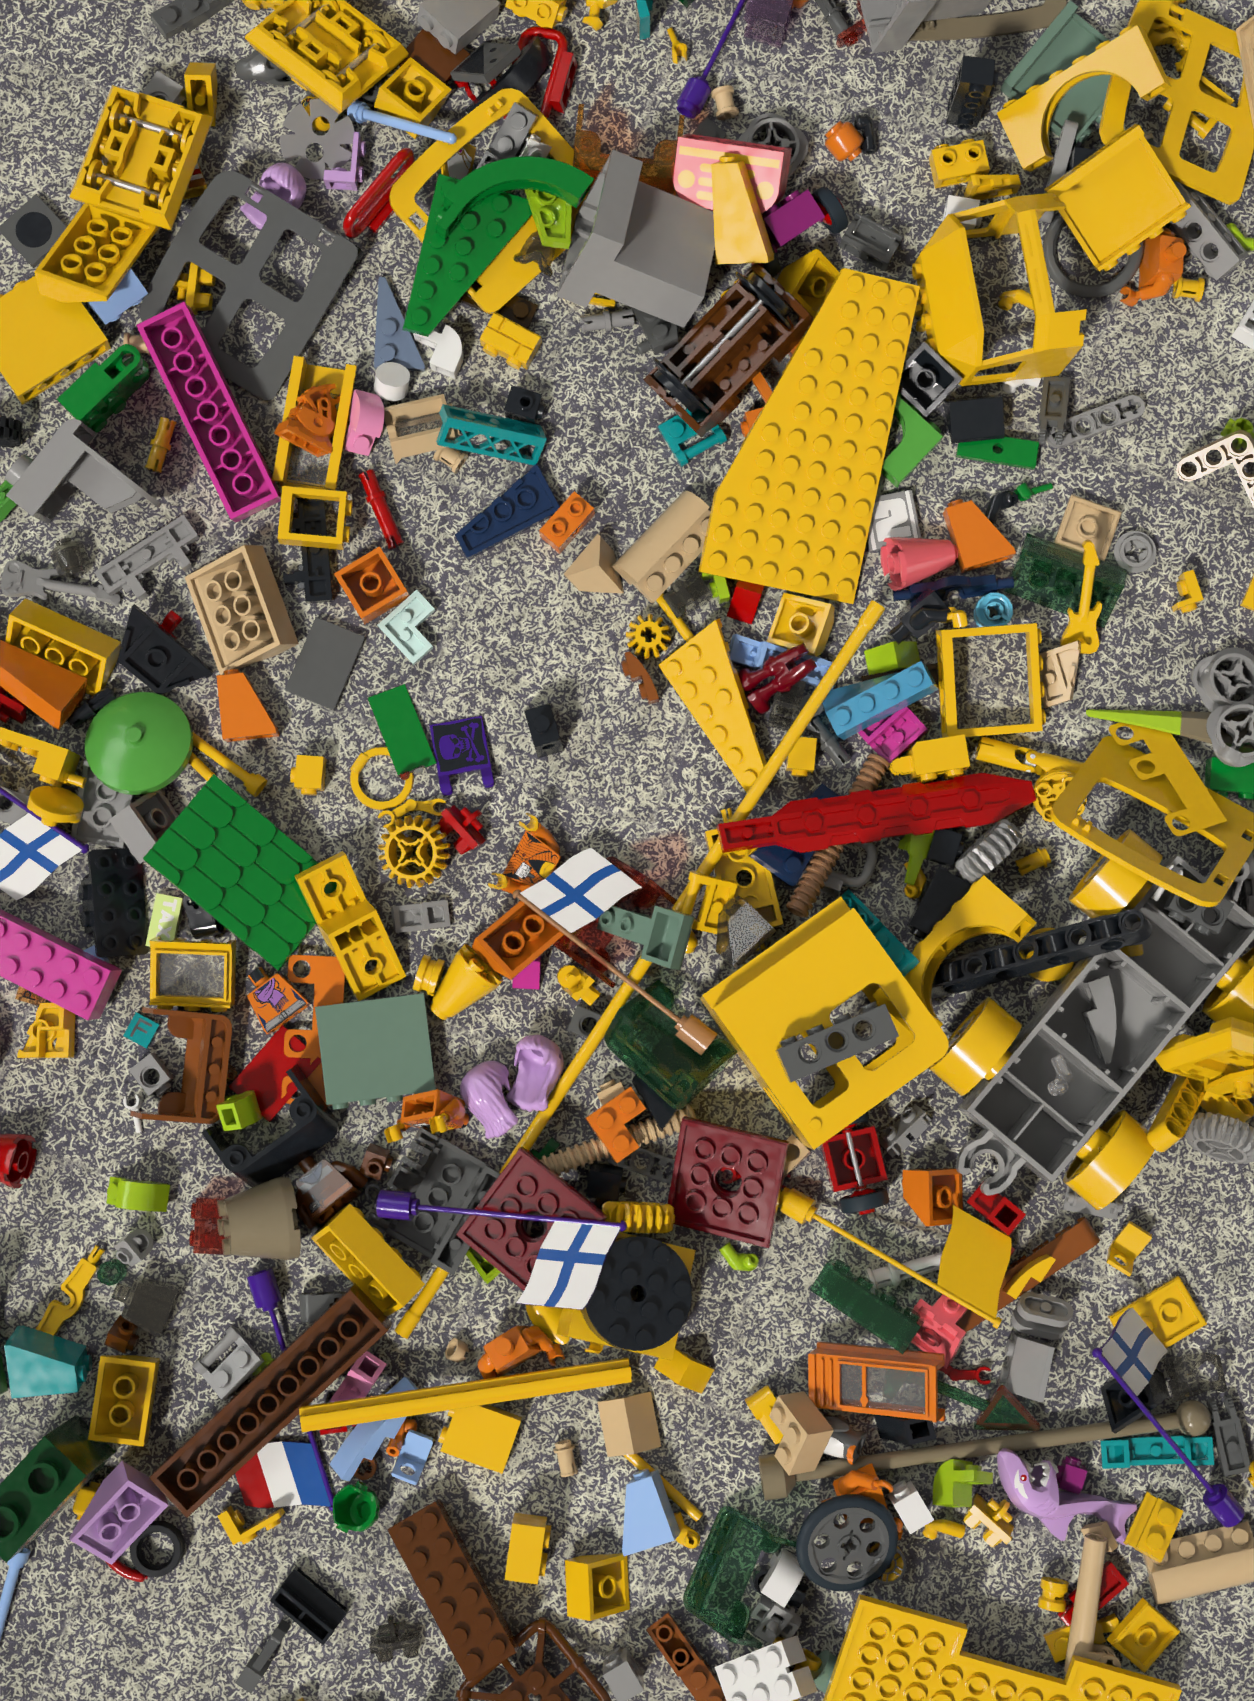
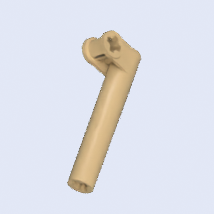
M1087 1533L1084 1537L1064 1666L1066 1673L1073 1655L1121 1668L1119 1659L1115 1656L1113 1649L1109 1645L1094 1644L1107 1538L1099 1534Z

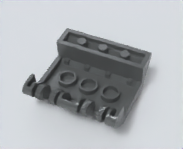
M420 1127L415 1138L426 1145L424 1146L412 1140L409 1146L416 1152L424 1154L422 1160L418 1162L412 1157L404 1155L401 1161L412 1167V1169L398 1164L387 1185L396 1191L415 1193L421 1205L475 1209L501 1173L435 1133L432 1134L431 1131ZM419 1210V1214L414 1215L412 1220L379 1218L376 1213L371 1212L366 1220L371 1227L377 1228L381 1233L386 1232L422 1253L431 1259V1263L453 1276L470 1248L467 1243L456 1235L470 1216L468 1214Z

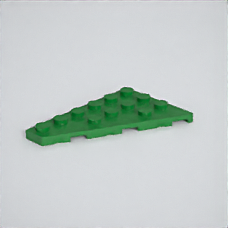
M442 174L438 175L402 330L429 337L437 325L446 317L454 305L464 296L478 277L530 218L532 212L528 199L505 192L493 194L469 209L446 239L436 233V218L442 209L446 208L443 206L444 196L460 180Z

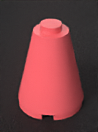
M888 537L883 541L887 542L886 546L881 547L880 551L884 576L889 573L892 582L888 583V585L894 591L902 590L953 566L955 560L958 559L956 545L952 544L950 540Z

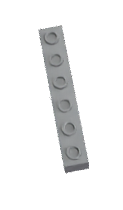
M1152 133L1144 135L1149 144L1155 147L1161 146ZM1172 179L1184 200L1191 205L1186 210L1187 215L1176 223L1170 221L1173 232L1183 238L1188 245L1189 252L1194 257L1199 258L1204 265L1205 272L1210 277L1215 278L1217 281L1227 276L1249 254L1197 190ZM1196 223L1202 228L1201 235L1195 231ZM1212 243L1217 246L1218 255H1215L1212 252Z

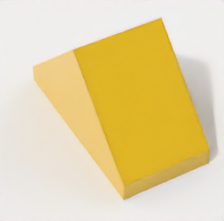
M675 1348L673 1360L658 1358L654 1365L656 1370L676 1384L701 1394L715 1370Z

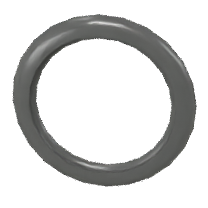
M1059 213L1053 218L1045 233L1043 252L1047 272L1061 289L1083 298H1100L1113 294L1123 288L1134 277L1140 267L1144 254V241L1140 243L1141 247L1136 252L1129 255L1123 270L1108 282L1098 285H1085L1070 279L1062 271L1056 257L1058 235L1066 223Z

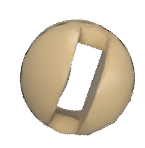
M453 1338L447 1345L445 1356L451 1361L462 1362L466 1360L464 1355L466 1352L469 1353V1348L465 1342Z

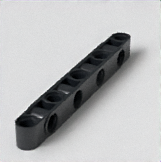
M1129 909L1028 936L1019 943L1014 940L942 961L935 974L931 998L934 999L949 994L965 992L1143 942L1150 937L1152 925L1139 910ZM1141 921L1138 928L1131 930L1134 923ZM1087 936L1086 941L1078 945L1079 940ZM1034 951L1031 958L1026 959L1027 954ZM982 965L981 970L975 973L976 968Z

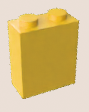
M488 1404L449 1410L447 1416L452 1417L449 1428L443 1426L438 1442L443 1445L440 1451L503 1474L522 1417Z

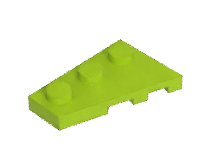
M524 189L542 246L569 249L572 205L549 193Z

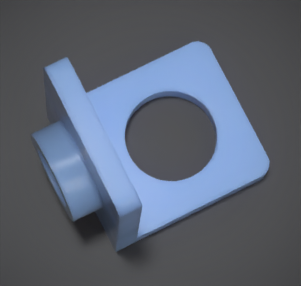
M409 1429L391 1475L410 1484L417 1485L434 1439ZM400 1467H411L415 1474L407 1475L401 1471Z

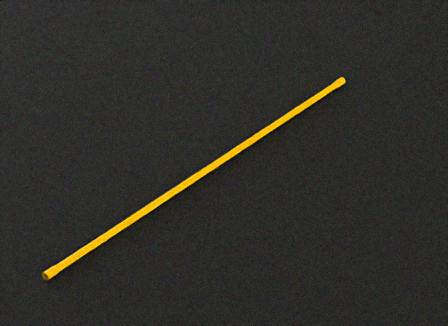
M871 600L852 634L728 822L747 819L864 638L885 610L882 605ZM719 837L696 872L710 875L724 853L721 850ZM689 883L672 907L673 910L681 912ZM640 956L627 977L638 985L652 962L641 959ZM626 982L622 983L547 1098L549 1102L548 1108L543 1112L539 1111L499 1171L500 1173H502L520 1147H524L529 1151L634 992V989ZM437 1266L412 1306L406 1311L394 1329L397 1334L403 1338H409L421 1320L423 1312L448 1276V1272Z

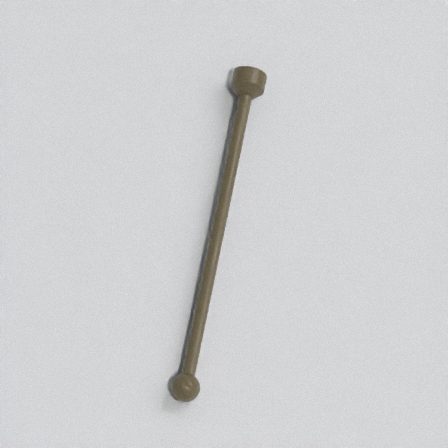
M1188 1400L1181 1403L1177 1407L1176 1412L1153 1415L1165 1431L1179 1429L1183 1434L1192 1437L1204 1434L1211 1424V1414L1208 1408L1196 1400ZM1144 1416L1116 1434L1112 1432L1108 1421L859 1456L854 1465L849 1464L846 1459L820 1461L815 1471L790 1476L774 1456L775 1453L758 1456L764 1501L787 1498L795 1487L796 1482L844 1476L851 1470H857L871 1463L875 1471L944 1462L950 1459L959 1460L995 1455L1002 1448L1016 1452L1159 1431Z

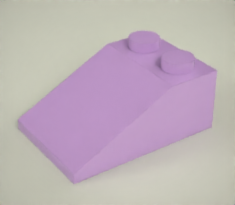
M121 1461L101 1483L70 1535V1541L112 1565L168 1507L167 1498L148 1476L126 1462Z

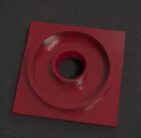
M684 1116L681 1121L667 1203L674 1207L675 1223L673 1224L769 1248L772 1243L790 1141ZM721 1168H734L740 1174L742 1183L738 1190L727 1191L719 1185L717 1174Z
M524 1147L519 1148L475 1208V1210L519 1214L538 1211L544 1216L605 1221L608 1218L605 1213ZM470 1215L456 1235L524 1291L531 1277L540 1247L554 1222H547V1229L544 1235L535 1238L525 1232L522 1219Z

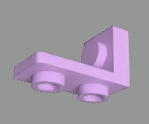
M354 131L351 171L339 167L332 168V170H324L323 180L327 189L358 191V182L363 183L364 167L360 166V157H365L366 142L362 141L360 132Z

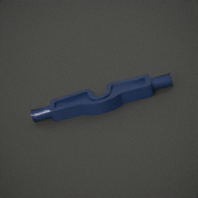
M996 575L977 577L949 576L935 582L912 584L909 586V589L893 590V601L910 600L911 603L927 588L934 590L942 601H945L949 592L954 590L958 591L962 599L995 593L997 589L1014 588L1013 576L996 579Z

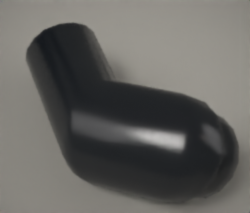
M864 114V116L857 115L854 120V126L857 130L862 129V136L864 138L863 153L866 155L876 153V135L872 118L867 114Z
M1009 490L993 495L990 498L985 516L991 523L995 524L1001 510L1015 506L1018 503V495Z

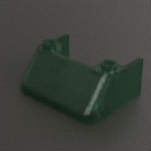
M724 1506L719 1510L685 1589L683 1603L686 1610L728 1641L761 1649L763 1643L746 1632L750 1621V1610L741 1601V1598L761 1550L773 1554L780 1549L782 1544L796 1547L797 1539L774 1524L738 1508Z

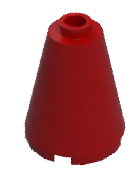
M0 1134V1182L8 1187L20 1188L23 1185L19 1184L23 1178L28 1179L32 1173L37 1149L32 1148L31 1141H36L31 1135Z

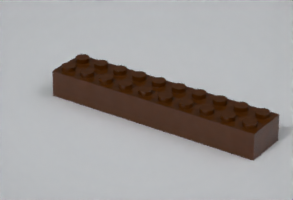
M354 1283L160 1464L149 1477L150 1480L188 1518L299 1414V1407L308 1406L390 1329L392 1322Z

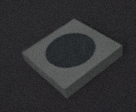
M35 194L0 225V233L35 268L41 263L67 226Z

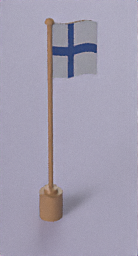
M588 848L568 859L544 880L522 892L519 889L513 892L514 899H520L677 1022L674 1028L678 1032L675 1036L698 1054L702 1055L718 1035L693 1014L689 1018L684 1015L680 1019L572 934L595 921L621 898L642 888L594 849Z

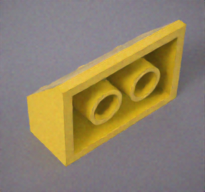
M138 1355L100 1356L88 1440L144 1447L149 1438L160 1358Z

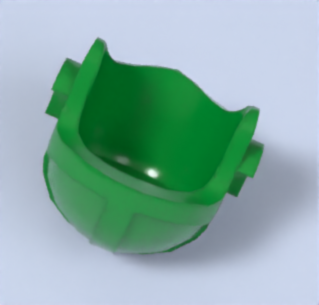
M357 1481L356 1484H349L335 1495L333 1499V1520L337 1524L336 1528L345 1533H348L349 1530L361 1532L369 1529L378 1521L380 1503L376 1493L369 1490L366 1483Z

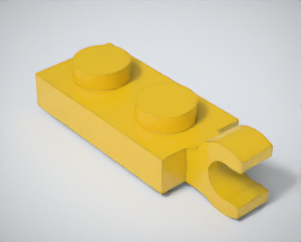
M1115 1613L1096 1621L1094 1644L1106 1642L1103 1633L1113 1632L1120 1624ZM1071 1625L1062 1626L1043 1635L1055 1663L1066 1659Z

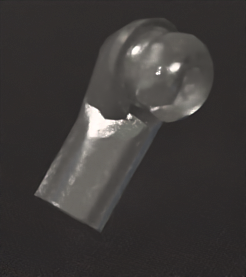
M1062 1053L1050 1058L1057 1073L1054 1081L1048 1084V1091L1053 1096L1064 1095L1068 1091L1072 1079L1071 1070Z

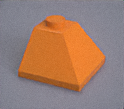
M956 1168L903 1170V1198L925 1226L952 1224L953 1205L963 1210L962 1174L958 1173Z

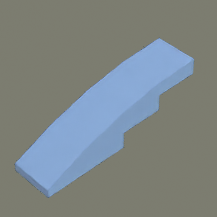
M733 634L729 646V655L733 663L758 670L763 667L765 661L770 656H777L788 649L765 641L759 642ZM806 654L798 661H795L796 665L813 658L817 667L799 682L817 687L833 662Z
M404 1376L385 1394L418 1388L408 1377ZM406 1417L357 1424L330 1462V1466L342 1480L350 1481L363 1458L372 1460L385 1437L395 1438Z

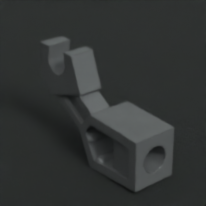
M283 1619L281 1620L260 1655L256 1652L236 1680L235 1683L250 1694L253 1692L271 1664L267 1660L291 1627L290 1624Z

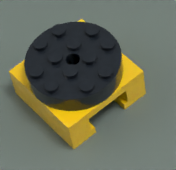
M619 1232L606 1256L596 1290L584 1310L562 1308L556 1335L598 1343L661 1359L673 1360L678 1332L685 1323L691 1307L692 1285L690 1275L696 1250L660 1242L649 1237H639ZM634 1286H637L639 1289V1294L644 1295L639 1296L634 1301L631 1298L630 1293L631 1289Z

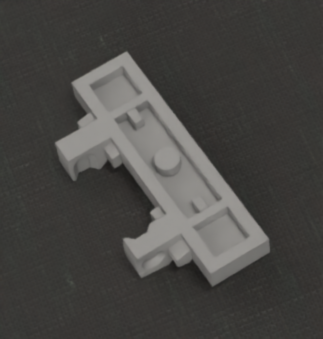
M183 514L94 573L110 596L121 589L126 593L132 590L141 602L149 597L140 583L145 579L143 575L167 559L169 562L176 559L184 572L193 568L186 554L191 552L188 546L198 540L199 536Z

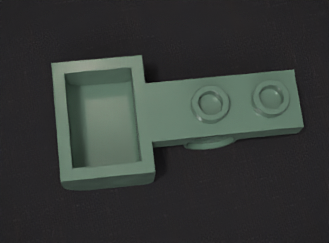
M613 905L600 916L597 929L644 945L641 959L670 969L681 970L695 917L660 906L654 907L652 917Z

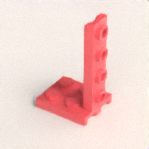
M1011 1246V1255H1010V1257L1012 1256V1254H1013L1014 1251H1015V1249H1014L1012 1246ZM943 1294L933 1306L920 1299L913 1308L902 1336L923 1352L945 1354V1365L943 1367L947 1369L966 1334L956 1324L968 1309Z

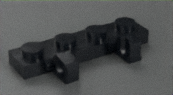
M297 498L298 512L293 513L292 532L328 536L325 500ZM301 546L302 565H299V571H294L293 574L283 572L284 584H298V590H305L306 604L333 602L329 549Z

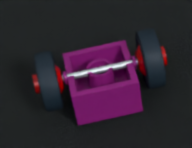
M823 186L812 194L808 189L803 193L796 190L779 202L782 207L778 208L777 204L761 214L774 253V260L758 264L772 278L781 271L779 260L775 254L779 247L817 222H822L833 234H838L848 227V218L841 201L827 187Z

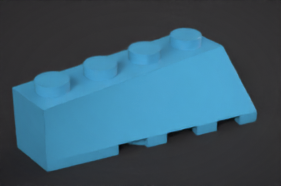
M920 661L898 673L832 689L823 701V707L836 735L845 740L939 689L928 667Z

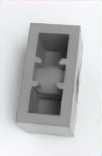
M617 1647L605 1655L606 1660L603 1661V1677L616 1700L627 1701L644 1691V1676L628 1648L620 1650Z

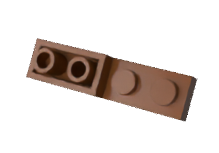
M669 1612L646 1629L671 1668L682 1679L696 1701H726L719 1679Z

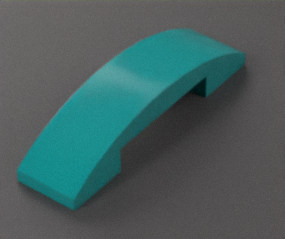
M1162 1435L1118 1437L1100 1440L1102 1469L1130 1468V1466L1185 1464ZM1169 1435L1194 1466L1214 1465L1212 1436Z

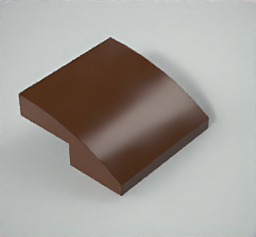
M422 29L407 46L408 57L398 65L401 67L411 57L447 85L452 78L450 72L465 60L470 53L463 48L455 55L449 49L444 48L429 31Z

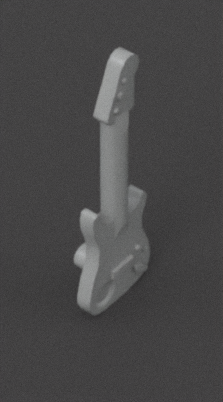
M16 560L6 563L1 578L2 593L8 597L33 595L46 600L47 594L44 593L46 589L95 597L97 601L108 602L113 606H118L121 602L118 594L115 593L110 596L101 584L98 587L51 580L53 577L60 576L59 570H38Z

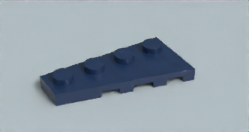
M537 463L526 475L513 483L512 487L503 495L497 497L482 513L480 512L455 534L467 560L551 518L560 506Z
M822 783L806 799L815 797L824 799L838 797L839 795ZM772 845L755 849L749 857L790 886H794L797 884L814 851L799 853Z

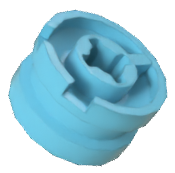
M997 592L989 593L983 596L975 605L973 611L974 620L978 627L1007 625L1013 615V606L1005 595ZM989 609H996L997 616L989 617Z

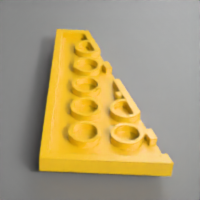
M719 618L714 620L658 666L747 793L767 762L763 749L759 747L755 735L757 731L754 722L751 723L747 710L749 706L737 669L733 667L729 655L730 648L728 641L725 642L721 630L723 626Z

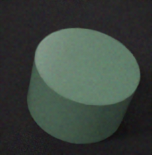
M824 1650L818 1655L822 1661L820 1668L817 1671H811L816 1688L824 1694L826 1693L837 1657L828 1650Z

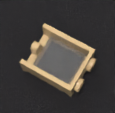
M444 394L384 407V419L395 464L403 457L448 448L439 446L436 442L443 424L439 414L442 404L452 406V403H446ZM449 428L446 438L456 439L455 437L460 436L459 430Z

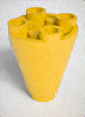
M464 944L456 953L432 999L433 1003L430 1005V1008L442 1020L455 1016L494 991L503 982L502 977L490 969L468 944Z

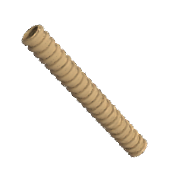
M686 1104L685 1108H679L663 1132L656 1126L657 1123L654 1118L652 1120L647 1118L644 1123L639 1121L636 1126L631 1124L627 1130L639 1147H641L642 1143L647 1145L650 1140L653 1142L657 1141L658 1137L663 1139L667 1134L672 1136L675 1131L680 1133L681 1121L684 1116L697 1118L692 1106ZM591 1138L590 1142L586 1143V1141H583L580 1146L575 1144L572 1149L566 1147V1151L558 1150V1154L555 1155L552 1152L547 1158L544 1155L540 1161L558 1176H561V1172L569 1173V1169L575 1171L578 1166L583 1168L586 1163H589V1165L593 1164L594 1160L599 1162L603 1157L608 1159L610 1154L599 1138L597 1140Z

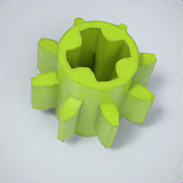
M1242 417L1236 421L1230 418L1220 433L1221 436H1226L1238 430H1245L1250 433L1254 440L1253 424ZM1235 438L1232 441L1233 447L1237 450L1241 449V447L1243 449L1247 448V442L1243 438Z

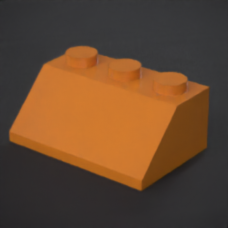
M520 901L476 937L471 949L490 969L512 980L562 938L564 934Z

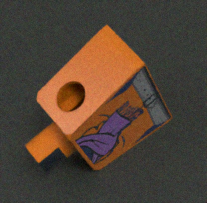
M259 967L248 975L256 989L249 993L247 997L264 1032L268 1035H271L311 1005V1002L281 973H277L269 978L263 968Z

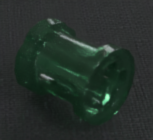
M118 1259L106 1261L99 1266L97 1277L102 1284L107 1286L115 1285L125 1278L127 1273L126 1265ZM110 1268H116L117 1273L114 1276L107 1275V1271Z

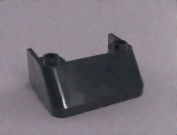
M298 1064L286 1071L301 1093L299 1097L292 1101L289 1108L290 1116L296 1123V1126L253 1156L248 1148L242 1144L229 1145L215 1124L201 1132L225 1167L250 1187H255L282 1176L338 1134V1120Z

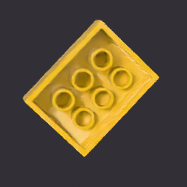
M84 203L34 271L39 294L63 303L108 301L154 236L158 226Z

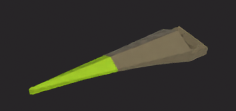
M1086 710L1088 717L1146 727L1212 744L1206 730L1207 719L1211 712ZM1239 714L1226 720L1229 722L1231 720L1241 722L1246 719L1247 715ZM1249 723L1246 725L1245 729H1242V731L1239 732V738L1237 743L1240 742L1241 738H1244V736L1247 735V728L1249 726ZM1220 728L1222 740L1231 747L1233 743L1232 737L1226 733L1225 729ZM1244 745L1239 749V752H1253L1254 746Z

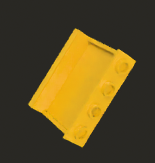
M1138 124L1129 127L1044 189L1046 193H1054L1057 196V202H1063L1066 205L1064 210L1057 211L1095 269L1099 272L1103 269L1106 272L1118 264L1117 259L1125 253L1131 255L1141 247L1140 243L1148 237L1153 239L1164 231L1163 226L1170 221L1176 223L1187 215L1186 210L1191 207L1184 200L1144 137L1145 133Z
M35 276L27 281L18 282L13 287V290L5 295H0V373L22 405L111 349L108 339L82 302L63 303L39 294Z

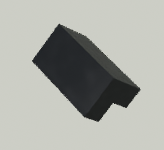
M297 1566L269 1600L322 1645L333 1634L338 1624L349 1611Z

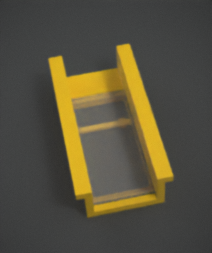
M293 357L282 422L287 420L291 408L298 405L296 398L313 386L335 384L337 388L330 391V396L332 398L341 396L340 402L335 405L337 411L334 433L329 439L332 443L331 453L316 457L279 437L272 480L278 481L281 487L291 486L336 491L357 365L346 364L345 370L309 365L304 357Z

